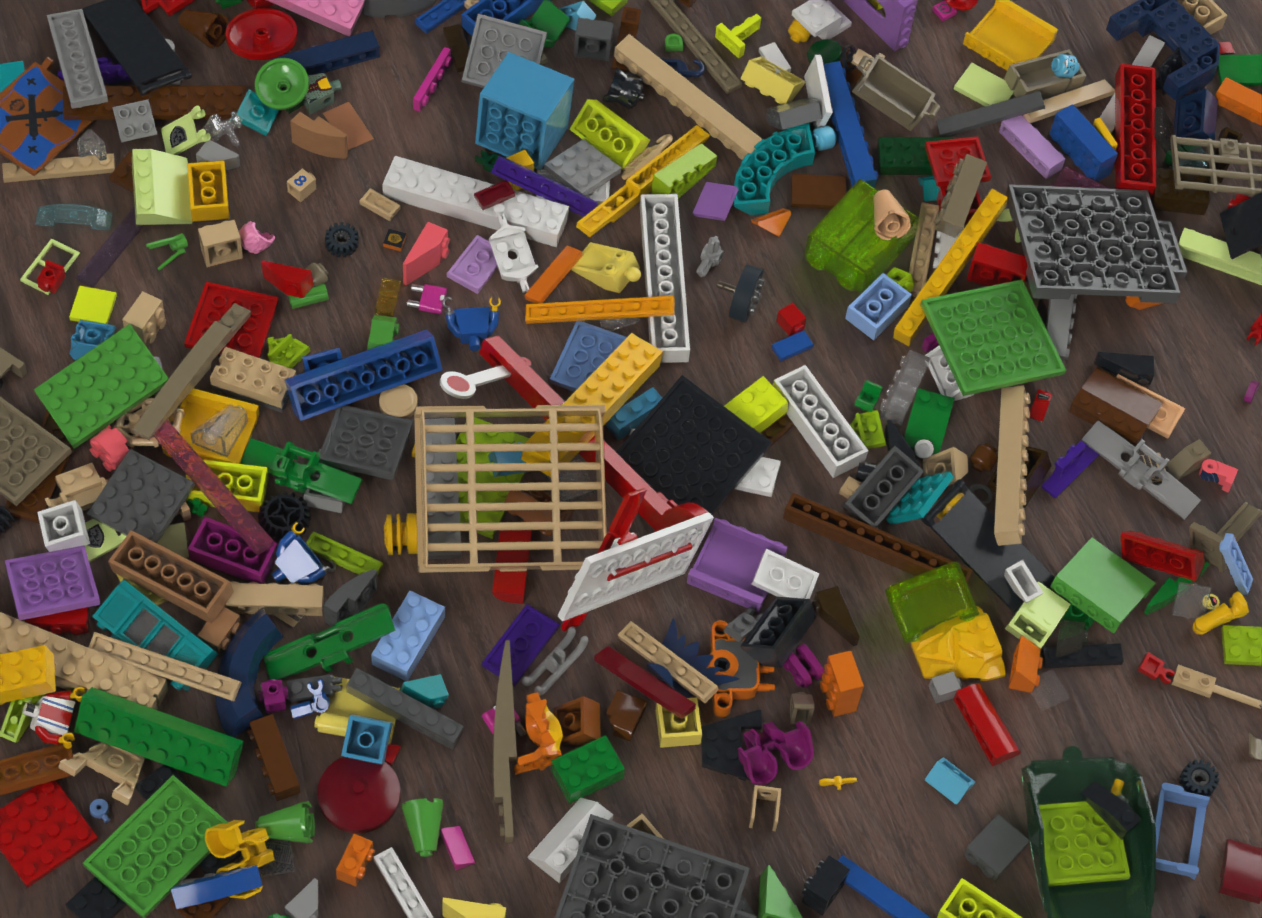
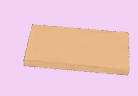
M1118 374L1116 378L1163 403L1148 429L1168 439L1185 408Z

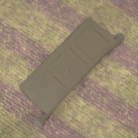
M876 55L874 58L862 57L857 66L862 75L852 90L854 94L909 131L921 121L923 116L935 118L940 105L933 99L936 95L934 92L879 55ZM932 103V104H933L932 109L930 110L929 113L926 112L927 109H928V107H929L930 104Z

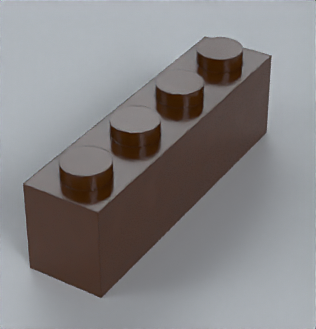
M273 714L249 722L250 730H247L251 742L255 741L256 748H254L257 760H262L263 765L260 767L264 778L268 777L270 783L267 784L270 795H275L276 800L279 801L299 794L300 786Z

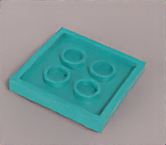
M949 471L918 478L902 496L898 504L890 510V514L885 520L892 525L924 518L954 476Z

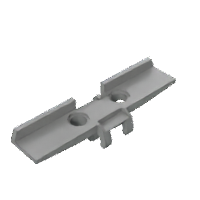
M1097 421L1081 439L1082 442L1120 470L1118 474L1139 491L1142 489L1146 490L1183 520L1187 518L1201 501L1188 488L1164 470L1170 460L1162 458L1149 448L1143 439L1134 447L1100 421ZM1139 450L1160 466L1156 468L1152 465L1150 468L1139 459ZM1128 453L1131 455V458L1128 462H1125L1121 459V454ZM1158 476L1162 483L1154 485L1151 482V478Z

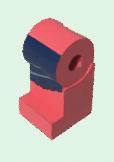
M1206 459L1201 465L1199 476L1205 481H1213L1223 485L1222 490L1229 493L1238 469L1219 461Z

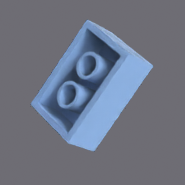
M882 273L848 306L845 319L872 340H875L909 306L912 294Z

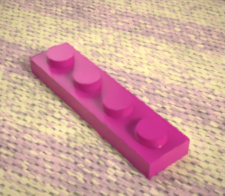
M444 47L413 98L414 110L420 112L422 107L428 104L429 96L435 92L437 82L442 80L446 67H450L452 63L451 49Z

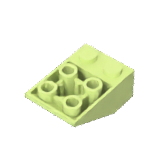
M1038 581L1037 583L1043 594L1027 603L1023 602L1005 629L1018 639H1020V636L1026 637L1041 649L1071 604Z

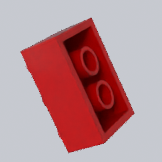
M977 243L967 281L984 286H993L1017 280H1023L1024 282L1028 267L1026 258L1022 254H1015L988 244Z

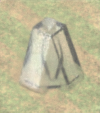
M229 404L191 432L192 443L228 457L248 422L247 411L240 406L235 407Z

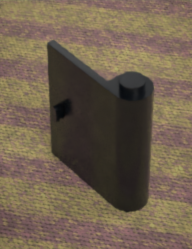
M1262 193L1220 213L1231 259L1262 245Z

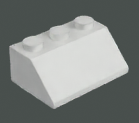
M937 346L924 356L942 395L955 398L954 401L974 395H962L940 346Z

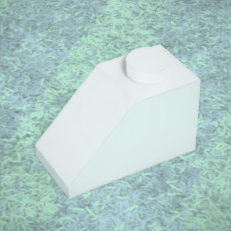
M1023 560L1005 569L1004 577L1013 591L1025 603L1043 594V591Z

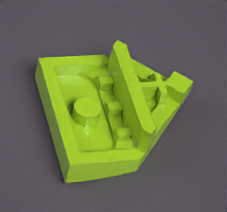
M288 334L285 338H268V358L272 363L292 369L302 360L303 356L310 352L309 346L297 339H293L291 334Z
M878 410L861 414L856 413V417L850 426L865 447L871 449L886 446Z

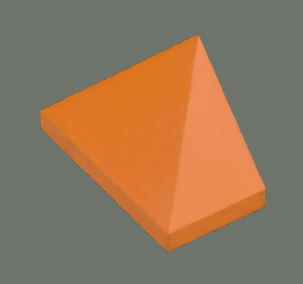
M782 208L751 219V222L780 237L791 216V211Z

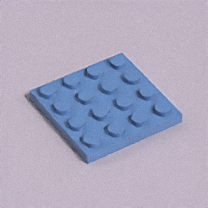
M576 321L549 383L575 392L627 337L582 321Z

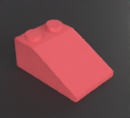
M427 222L403 262L404 285H408L440 265L443 258H447L450 251L448 248L450 238H448L447 229Z

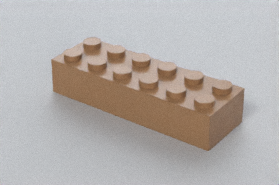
M132 530L108 561L114 573L211 624L234 593L230 581Z

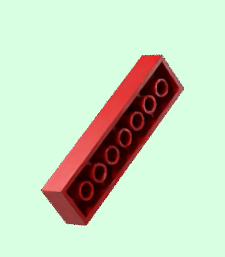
M1120 64L1115 75V141L1118 144L1116 148L1118 154L1115 160V189L1148 190L1150 198L1156 188L1155 68Z

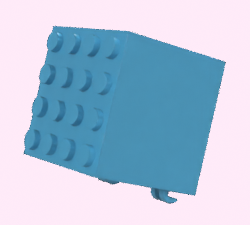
M508 52L480 93L475 144L506 157L526 150L534 162V168L541 171L568 129L574 78Z

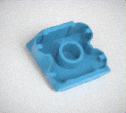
M80 320L76 325V333L71 337L69 354L74 360L79 359L114 335L116 326Z

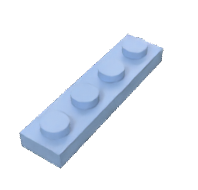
M1226 533L1223 541L1220 542V552H1222L1225 563L1235 581V586H1237L1242 595H1248L1253 581L1252 575L1234 534Z

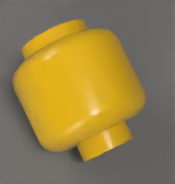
M796 19L793 20L788 29L791 40L796 43L807 42L811 33Z

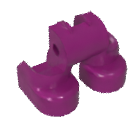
M802 721L796 723L797 729L787 733L779 730L773 722H769L767 724L763 723V732L760 734L753 728L743 734L748 750L744 751L741 747L737 748L738 757L744 766L747 777L752 783L762 786L775 778L778 766L776 758L771 752L777 749L780 750L783 761L792 770H800L809 765L814 757V749L810 730Z

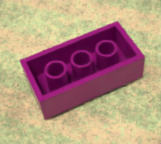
M204 517L188 548V553L191 561L248 582L264 584L277 559L278 543Z

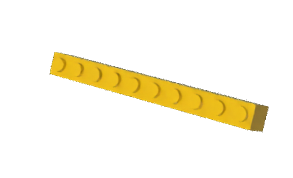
M994 189L990 190L894 328L893 338L908 347L911 345L927 322V317L920 304L923 299L943 296L947 293L974 254L977 243H981L1006 208L1007 196Z

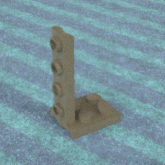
M1245 502L1217 534L1208 530L1205 526L1193 522L1189 527V548L1204 552V560L1209 565L1217 566L1219 572L1223 573L1227 568V564L1219 549L1220 542L1223 541L1226 533L1234 534L1238 542L1262 515V510Z

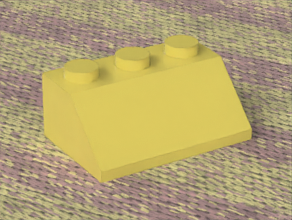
M761 56L749 60L741 76V80L745 81V85L751 88L756 87L760 90L761 94L772 96L779 104L792 102L806 82ZM776 68H778V69L781 70V71L778 72V74H775V72H776V70H777Z

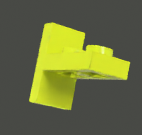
M758 14L748 17L744 23L735 26L731 31L723 23H720L716 26L715 37L737 58H741L745 51V43L742 41L760 29L761 17Z

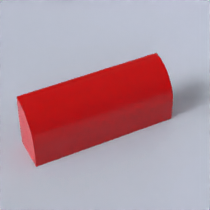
M500 530L499 542H531L532 530ZM497 550L496 563H528L530 550ZM495 570L492 594L504 602L523 604L527 571L501 572L500 570Z
M972 684L956 691L953 700L992 767L1021 754L981 684Z

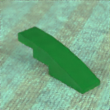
M1205 561L1196 581L1179 577L1175 582L1169 577L1148 603L1144 613L1148 615L1182 596L1203 576L1209 563Z

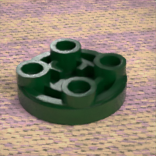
M832 39L819 40L809 47L807 51L808 61L811 64L815 55H821L823 64L838 62L842 58V47L837 41Z

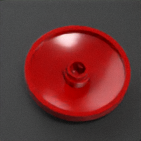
M257 8L240 13L229 22L225 32L228 47L238 56L251 60H268L279 57L293 48L298 37L297 25L293 18L280 10L271 8Z

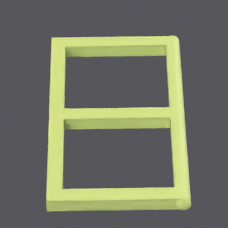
M54 239L47 243L20 279L21 282L47 295L51 292L41 290L38 284L27 278L38 264L45 266V261L42 258L52 245L73 254L64 267L65 273L80 254L79 251Z

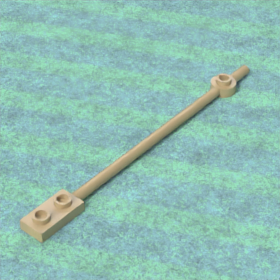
M1178 665L1171 685L1208 698L1214 692L1262 709V701L1215 685V677Z

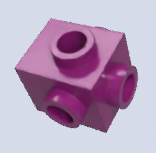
M270 679L261 683L262 691H258L260 703L265 704L266 713L286 710L285 699L289 697L287 686L283 687L282 680Z

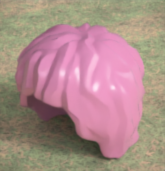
M252 221L244 224L239 230L242 247L250 253L258 254L264 251L275 240L273 234L269 235L267 232L260 233L255 227V222Z

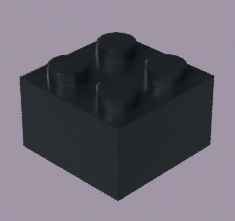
M830 855L825 861L822 859L819 862L814 876H809L802 891V894H804L802 902L822 916L845 885L850 871L848 867Z

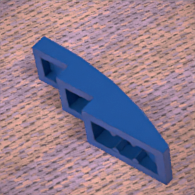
M255 865L220 872L215 876L196 879L193 883L173 886L171 892L175 907L179 909L261 887L263 884L258 866Z

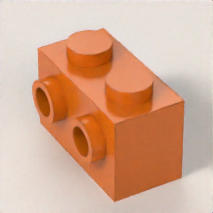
M353 834L336 869L338 880L357 886L359 879L362 880L365 875V867L368 861H371L375 854L373 841Z

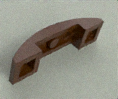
M624 7L617 45L628 34L636 39L641 9ZM615 57L613 58L611 69L616 70L617 67L621 71L629 72L627 66L619 63Z

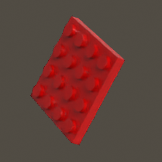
M206 282L184 342L185 348L192 349L215 321L219 322L235 303L250 310L251 316L225 347L260 358L279 303V297Z
M56 780L34 786L0 809V851L27 888L98 841L97 835Z

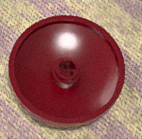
M341 757L329 765L320 778L317 791L319 807L324 817L340 830L350 833L374 831L385 825L398 808L400 802L398 777L386 762L377 764Z

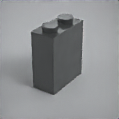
M809 98L767 108L768 114H766L768 124L781 130L822 119L819 101Z
M997 814L970 843L964 855L969 863L978 866L987 878H992L996 882L1027 848L1030 840Z

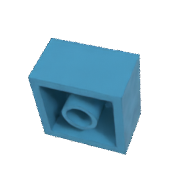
M351 714L341 756L383 764L393 722Z

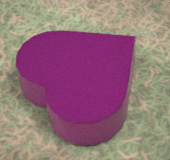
M1255 380L1250 382L1244 401L1248 403L1253 401L1260 382Z

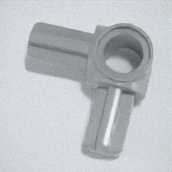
M717 236L710 237L709 242L703 248L700 256L702 262L696 270L700 277H705L710 268L715 265L718 266L723 258L724 251L721 250L720 241Z

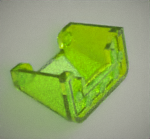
M958 562L945 564L893 584L885 590L888 603L905 643L919 640L922 630L959 616L961 620L970 621L979 615Z

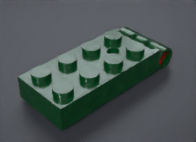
M878 137L879 175H933L925 149V142L953 139V137Z

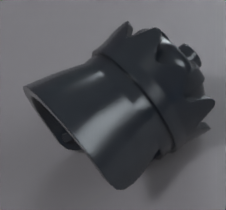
M616 67L612 84L608 93L604 95L603 102L619 103L627 109H633L639 100L643 101L645 96L642 93L644 86L640 82L643 79L629 77Z

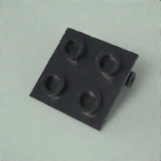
M1179 47L1158 68L1159 77L1155 80V89H1161L1163 96L1166 94L1163 86L1167 76L1183 67Z

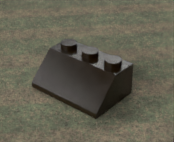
M1030 446L1025 448L1028 453V461H1025L1027 476H1024V479H1026L1027 490H1024L1026 505H1023V508H1026L1052 467L1047 451ZM997 469L987 483L988 487L995 493Z

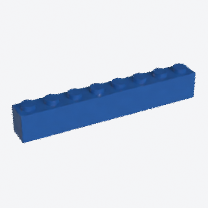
M840 61L823 64L833 112L830 117L837 134V140L853 192L875 189L878 173L873 169V157L869 156L868 153L869 145L864 140V128L860 126V116L854 108L855 100L850 95L851 88L849 82H846L845 68H842Z

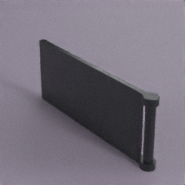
M104 0L82 8L84 16L134 83L141 96L179 80L192 78L190 70L185 67L136 0ZM181 71L180 73H177V74H174V75H172V76L166 77V78H164V79H161V80L155 81V82H153V83L144 85L145 83H148V82L154 81V80H156V79L162 78V77H164V76H167V75L173 74V73H175V72Z
M957 480L954 483V487L924 518H921V521L929 526L970 569H973V572L1014 614L1024 601L1013 591L1004 577L1005 569L1023 560L1036 582L1039 581L1056 593L1050 588L1055 577L1022 543L998 546L994 535L995 516L978 500L962 480ZM959 492L963 493L964 496L936 524L934 518Z

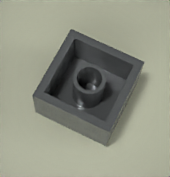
M578 18L574 57L609 61L614 23Z

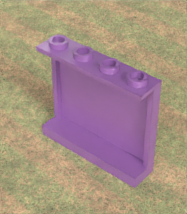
M715 518L713 527L694 567L688 573L687 584L743 607L749 608L753 606L756 608L755 612L759 613L768 592L751 585L762 555L768 549L785 557L787 546H784L779 541L769 540L761 534L752 533L744 527L732 525L727 520Z

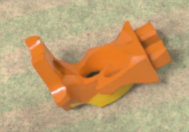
M538 692L529 694L526 697L528 703L525 705L524 722L526 723V732L529 738L539 748L533 753L518 757V763L514 768L515 775L535 769L542 771L551 765V760L562 756L560 750V743L563 738L561 725L558 719L549 711L547 700H541Z

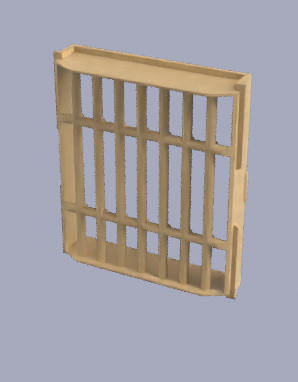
M537 405L535 409H486L484 406L415 407L417 554L419 573L488 572L489 570L514 572L531 569H541L542 571L580 570L583 562H562L561 549H599L607 534L603 440L605 405ZM557 416H594L595 423L557 424ZM466 417V425H425V418ZM474 417H549V424H474ZM557 431H595V443H558ZM466 432L467 444L426 445L425 433ZM474 432H550V443L475 444ZM596 450V462L558 463V451ZM550 451L551 463L475 464V452ZM426 452H467V464H426ZM559 470H596L597 482H559ZM551 471V482L476 483L475 472ZM426 472H467L468 483L427 484ZM551 490L552 502L476 503V491ZM559 490H597V501L560 502ZM427 492H468V503L427 504ZM598 509V521L560 522V510ZM552 510V522L477 523V511ZM468 511L469 523L427 524V512ZM561 529H598L599 541H561ZM553 530V541L477 543V531ZM469 531V543H428V532ZM553 549L554 562L478 563V551ZM428 551H470V564H428Z

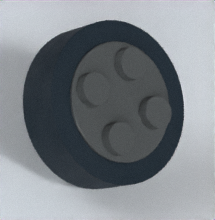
M746 264L736 286L722 281L718 282L717 288L734 293L729 318L746 323L749 316L754 314L755 303L758 304L761 298L759 290H762L765 281L762 279L763 269Z

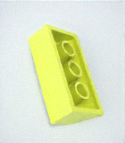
M587 99L569 129L619 165L622 170L642 153L650 142V139L601 102L593 99Z

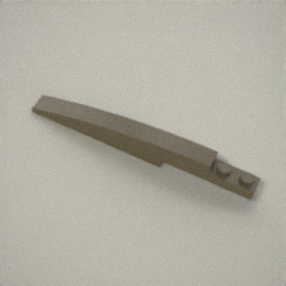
M234 303L219 322L215 321L156 395L133 428V433L147 440L153 437L211 368V362L248 320L251 316L250 310Z
M506 640L496 696L492 778L493 803H502L498 804V814L503 817V824L499 825L500 836H504V843H512L514 836L509 763H516L517 750L510 640Z

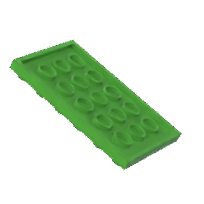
M128 324L35 388L34 391L75 449L162 389L169 378L131 324Z
M172 775L83 862V866L138 915L146 918L171 893V888L178 886L211 853L205 842V831L217 824L228 822Z

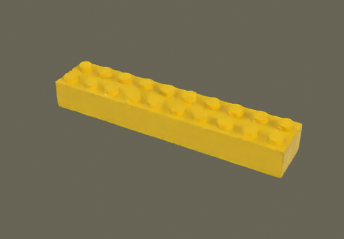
M631 333L562 405H605V413L603 415L604 426L660 367L663 351ZM557 416V424L595 423L594 416ZM557 431L558 443H588L595 435V431ZM535 432L526 443H550V432ZM522 451L521 460L526 463H551L550 451ZM558 451V463H569L579 451ZM541 471L551 478V471Z

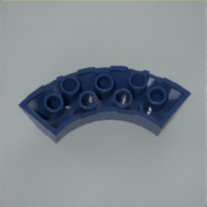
M263 608L252 615L234 635L218 669V674L242 682L234 702L215 695L221 725L226 735L234 738L250 727L249 722L264 717L257 702L254 683H256L261 659L283 638Z

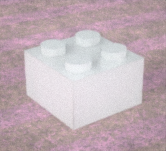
M76 500L37 512L44 544L49 552L90 544L83 511Z

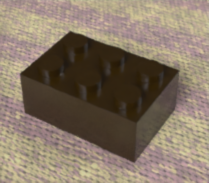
M1156 168V188L1151 196L1154 210L1205 215L1209 205V191L1185 188L1183 190L1175 189L1174 170ZM1180 173L1181 181L1209 183V176Z

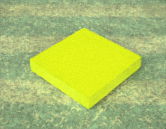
M79 286L69 316L70 320L108 324L117 293Z

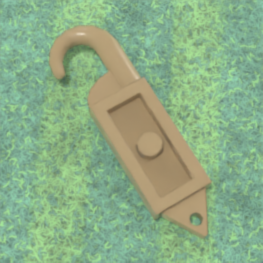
M663 135L656 140V143L660 144L647 147L624 168L623 180L632 176L659 155L672 142V135Z

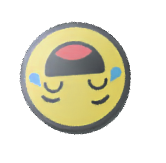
M1206 593L1200 600V607L1206 613L1221 604L1219 597L1214 593Z

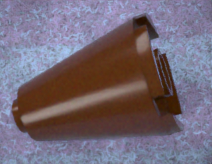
M184 10L179 15L180 26L207 47L214 49L213 47H219L225 41L226 26L229 24L228 18L225 15L194 10Z

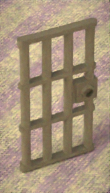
M1171 135L1170 142L1175 189L1183 190L1185 188L1212 191L1213 193L1246 194L1253 197L1262 193V189L1255 188L1254 181H1262V174L1253 173L1252 166L1262 167V160L1251 159L1250 151L1262 152V145L1249 144L1248 142L1238 143V140L1220 138L1219 141H1215L1212 139L1205 140ZM1177 144L1207 147L1208 154L1181 152L1177 150ZM1213 148H1219V155H1214ZM1239 150L1244 151L1245 158L1239 157ZM1179 159L1208 161L1210 169L1179 166ZM1215 162L1246 165L1247 173L1216 170ZM1180 173L1210 176L1211 184L1181 181ZM1217 177L1248 180V187L1217 184Z

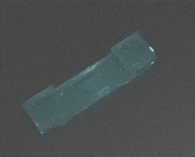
M52 204L38 208L35 224L42 226H55V222L91 225V229L110 231L113 214L85 205Z

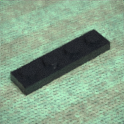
M1121 643L1042 648L1044 668L1122 665L1124 662Z

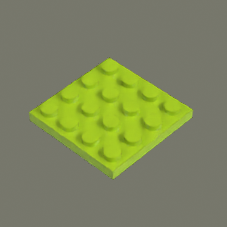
M1086 801L1034 806V815L1048 886L1128 880L1130 878L1123 839L1121 840Z

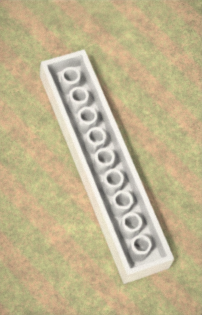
M398 156L394 157L383 182V196L389 199L495 230L500 228L497 216L505 214L507 224L526 229V239L554 247L558 246L568 220L569 206L515 190V197L482 210L474 198V193L494 184Z
M642 194L640 198V219L646 297L674 295L675 298L674 315L648 317L649 343L663 351L660 363L689 362L690 343L678 195Z

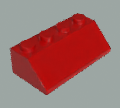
M1131 530L1122 532L1120 535L1123 560L1193 581L1197 580L1205 564L1204 552L1198 549H1192L1178 543L1168 542L1161 538L1151 537Z

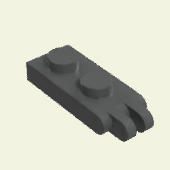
M323 675L287 681L289 702L313 699V693L308 690L307 685L311 681L313 687L318 688V679L320 678L324 682L323 692L326 693V696H334L335 692L342 691V685H334L342 683V678H334V675Z

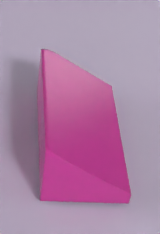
M455 826L440 829L441 837L455 871L475 864L461 827Z

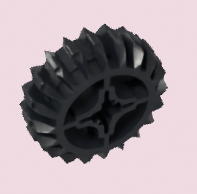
M286 491L283 493L284 495H280L277 492L276 497L270 495L269 501L264 500L263 506H260L258 522L259 526L262 527V532L267 533L268 538L274 536L275 541L283 538L291 531L293 526L291 524L295 521L298 522L295 527L296 531H301L304 528L303 534H305L306 528H309V521H311L310 507L307 506L306 500L302 501L300 495L295 498L294 492L291 495H287Z

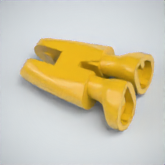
M1237 591L1229 599L1230 608L1223 603L1212 611L1198 617L1193 623V631L1196 634L1203 635L1233 619L1247 615L1249 609L1243 595Z

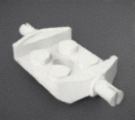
M500 214L497 216L500 228L490 236L489 242L501 278L506 281H517V283H520L522 293H525V291L529 290L527 278L537 270L538 265H535L525 236L526 229L507 224L505 214ZM513 251L516 253L517 258L510 259L507 253Z

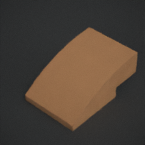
M299 112L290 121L292 143L318 155L342 159L348 157L347 135L318 116L313 121Z

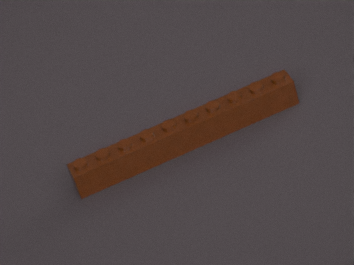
M792 494L785 508L784 520L963 596L972 575L973 569L798 494Z

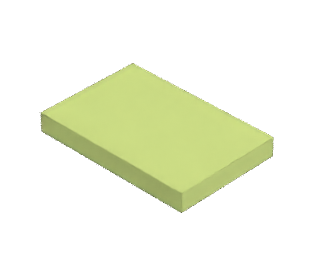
M974 63L969 65L954 86V90L983 106L1010 100L1014 95V90L1011 91L1004 79Z

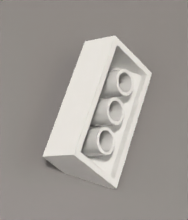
M580 798L530 853L528 859L560 883L572 869L590 814L613 821V814L598 802Z

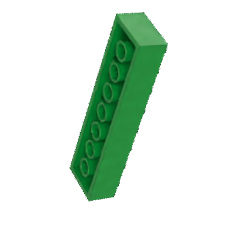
M93 687L81 698L74 731L83 736L226 787L236 775L244 742Z

